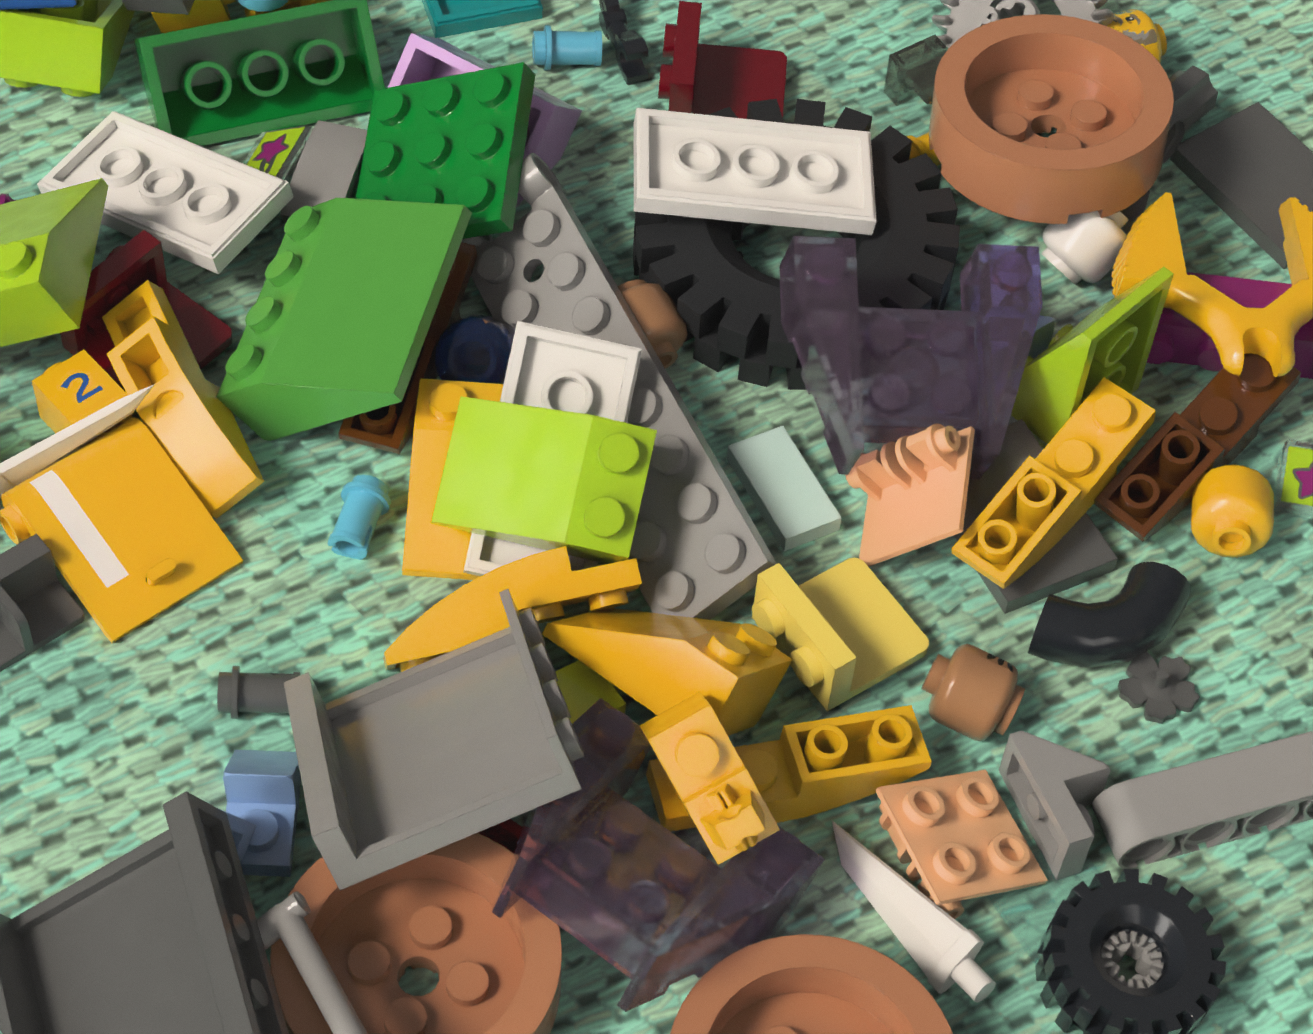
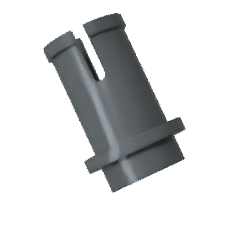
M233 666L232 672H219L217 691L218 712H231V719H238L239 712L289 713L284 682L300 676V672H293V674L240 673V666Z

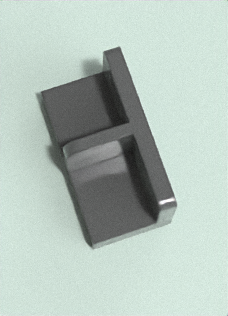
M37 534L0 554L1 672L79 625L85 619L83 610L58 581L51 550Z

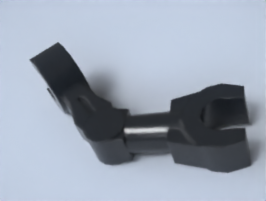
M599 0L601 9L599 23L605 37L612 42L616 50L618 66L626 84L649 80V74L642 61V58L648 57V48L645 40L635 30L630 31L623 8H620L618 0Z

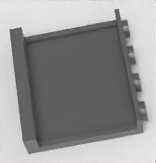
M186 791L163 804L169 827L167 831L12 919L0 914V1031L2 1034H289L227 814Z

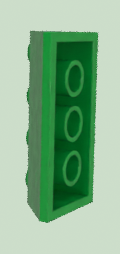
M331 0L133 39L145 93L156 128L199 146L312 124L318 120L326 121L370 112L374 90L385 88L367 0Z

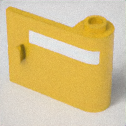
M135 417L1 494L4 508L0 510V523L6 534L16 545L34 534L41 538L51 550L53 563L111 643L116 642L243 563L239 553L151 431L142 421Z

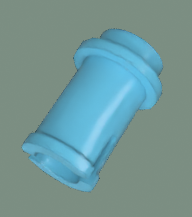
M545 25L544 31H533V65H544L545 71H550L551 65L601 66L602 33L599 30L594 32L552 31L550 25Z
M357 475L353 478L352 482H348L343 486L341 498L344 504L333 533L330 534L327 543L328 546H333L331 550L337 555L362 560L367 556L369 543L380 515L388 512L391 505V500L388 496L389 488L380 479L370 475Z

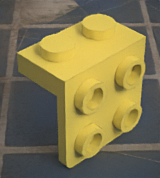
M849 558L799 586L780 563L757 575L754 604L752 606L753 620L759 628L767 631L776 639V648L793 659L790 666L793 668L796 676L809 688L826 711L835 708L920 660L927 653L929 646L927 636L867 564L859 558Z

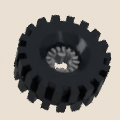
M1123 869L1116 883L1113 882L1109 870L1095 874L1089 887L1084 881L1080 882L1071 890L1066 901L1062 900L1041 939L1037 953L1042 955L1035 966L1036 981L1047 980L1040 997L1046 1009L1056 1004L1061 1008L1054 1022L1064 1033L1075 1025L1084 1032L1083 1034H1192L1219 995L1221 989L1218 988V985L1225 977L1226 962L1217 961V958L1225 948L1221 933L1209 936L1206 934L1207 929L1214 920L1206 907L1194 914L1188 907L1194 897L1191 892L1182 886L1174 896L1164 890L1168 878L1153 873L1147 884L1139 882V869ZM1125 955L1137 961L1135 971L1138 974H1135L1128 981H1124L1125 977L1122 975L1118 977L1119 965L1116 964Z

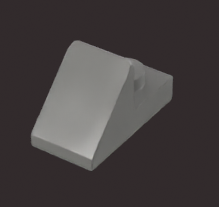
M1018 731L1009 734L999 772L1055 879L1059 880L1079 874L1082 871L1091 843L1094 840L1092 819L1085 807L1092 805L1096 796L1104 791L1111 770L1107 764L1030 733Z

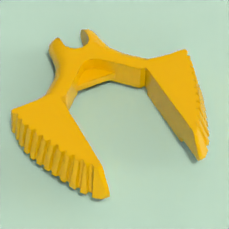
M1165 192L1133 222L1131 230L1128 232L1127 238L1118 252L1119 254L1115 259L1116 262L1113 264L1114 270L1111 274L1114 298L1162 267H1165L1174 275L1163 308L1174 310L1203 330L1213 340L1219 353L1220 361L1227 372L1239 376L1243 369L1244 354L1251 353L1257 354L1269 362L1274 377L1284 376L1295 365L1294 336L1303 325L1313 318V211L1310 212L1307 205L1299 203L1300 200L1296 197H1289L1280 205L1279 215L1285 237L1283 248L1292 287L1264 308H1247L1238 304L1199 277L1187 275L1172 193Z

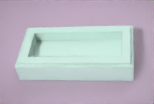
M784 426L728 446V462L783 551L840 530L842 519Z

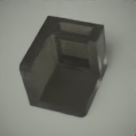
M932 35L890 54L884 93L896 106L918 96L926 104H932L937 67L949 48L936 35Z

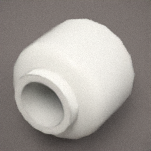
M1098 211L1069 215L1067 224H1048L1044 229L1042 238L1047 248L1041 254L1075 285L1081 279L1089 283H1096L1109 272L1116 262L1115 259L1119 254L1118 252L1127 238L1126 233L1121 228L1129 219L1120 211L1104 218L1100 217Z

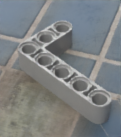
M1313 731L1129 779L1105 789L1092 802V809L1118 866L1122 869H1132L1138 867L1136 864L1137 860L1143 859L1145 864H1150L1200 850L1197 845L1199 843L1205 842L1207 848L1260 834L1261 832L1258 827L1267 826L1268 830L1271 831L1313 819Z

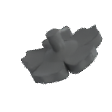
M1146 651L1131 660V664L1126 671L1129 678L1122 679L1118 683L1119 697L1128 702L1132 708H1139L1145 704V720L1162 724L1165 720L1173 719L1176 715V709L1191 712L1200 698L1194 691V684L1185 681L1191 666L1186 664L1182 657L1172 659L1163 656L1157 666L1153 657Z

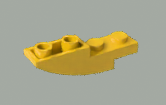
M146 280L102 316L115 345L107 353V356L127 395L155 384L136 411L210 515L217 519L265 481L232 411L216 397L220 387L204 378L163 289Z
M1103 377L1036 459L1030 455L955 543L952 547V554L1005 589L1035 565L1094 504V499L1116 476L1117 466L1154 423L1156 410Z
M563 546L533 554L496 568L463 585L433 605L407 627L384 652L386 670L400 668L401 672L510 627L499 592L509 589L518 611L521 612L531 608L538 624L565 617L563 606L588 601L590 611H600L628 604L627 593L636 591L642 584L637 558L572 571L567 547Z
M912 705L783 725L779 740L734 747L776 823L808 817L875 794L878 787L899 784L928 770L932 763ZM649 760L646 776L663 833L695 828L692 819L659 760Z

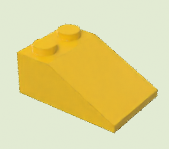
M420 378L413 430L402 575L475 580L481 577L463 573L471 532L432 524L431 521L460 397L500 402L503 384Z
M617 608L592 611L549 622L542 633L546 638L656 715L701 692L712 706L728 736L757 724L793 660L775 648L777 641L771 634L752 624Z

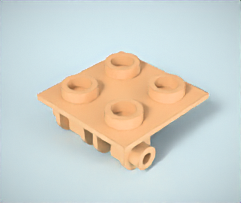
M936 423L924 431L911 436H903L896 442L891 441L881 447V451L876 449L853 457L851 464L845 469V476L852 488H861L868 494L859 559L863 560L868 567L963 532L975 429L972 426L956 431L953 426L948 425L944 427Z
M986 769L881 786L876 789V793L881 801L879 809L882 812L879 823L883 830L888 831L895 844L900 863L906 864L911 862L906 869L909 880L915 881L922 878L917 886L918 890L954 919L961 916L964 912L961 904L962 900L1044 885L1048 881Z

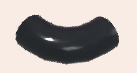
M1141 562L1131 568L1121 591L1106 601L1087 604L1067 600L1049 593L1032 637L1028 654L1048 661L1085 668L1129 662L1157 646L1166 638L1187 605L1191 586L1184 575L1166 564Z

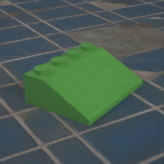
M334 198L312 207L303 206L296 210L285 223L284 238L276 257L266 268L265 283L257 302L246 315V328L237 349L226 363L225 370L227 373L216 397L258 436L267 441L276 440L402 402L472 212L465 205L354 198Z

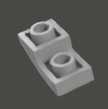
M320 120L317 121L304 146L290 182L294 197L280 213L285 223L296 210L303 206L312 207L334 198L352 197L354 188L358 187L367 130Z

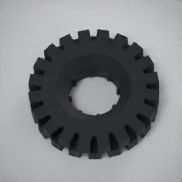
M777 99L748 102L747 119L828 127L823 125L826 102L797 99L794 122L783 121ZM730 107L709 114L738 118ZM845 107L834 128L870 132L872 116ZM889 126L871 140L876 206V224L872 235L838 232L844 238L843 243L845 247H851L854 258H848L845 268L840 272L821 280L809 282H792L776 279L761 273L743 259L742 252L737 251L733 241L741 240L743 229L752 223L635 212L633 241L634 276H639V280H644L647 283L659 284L672 297L677 306V312L686 323L687 338L685 342L695 337L693 359L716 372H719L732 356L740 358L737 380L767 387L773 367L776 366L786 368L788 390H818L821 369L829 367L840 387L866 380L870 358L884 371H887L908 357L910 341L921 346L935 329L939 311L944 312L958 253L960 225H955L958 208L951 188L939 189L942 174L930 157L925 153L909 160L912 140L892 126Z

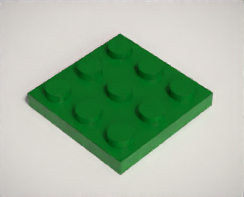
M524 62L374 90L356 199L465 205L472 214L463 239L513 231L536 74Z

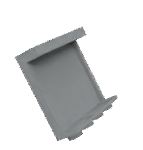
M509 589L503 590L499 594L510 627L336 700L324 703L309 672L284 682L311 835L340 890L582 789L573 761L584 757V752L569 719L571 715L557 683L558 677L545 648L544 637L532 609L528 608L519 612Z

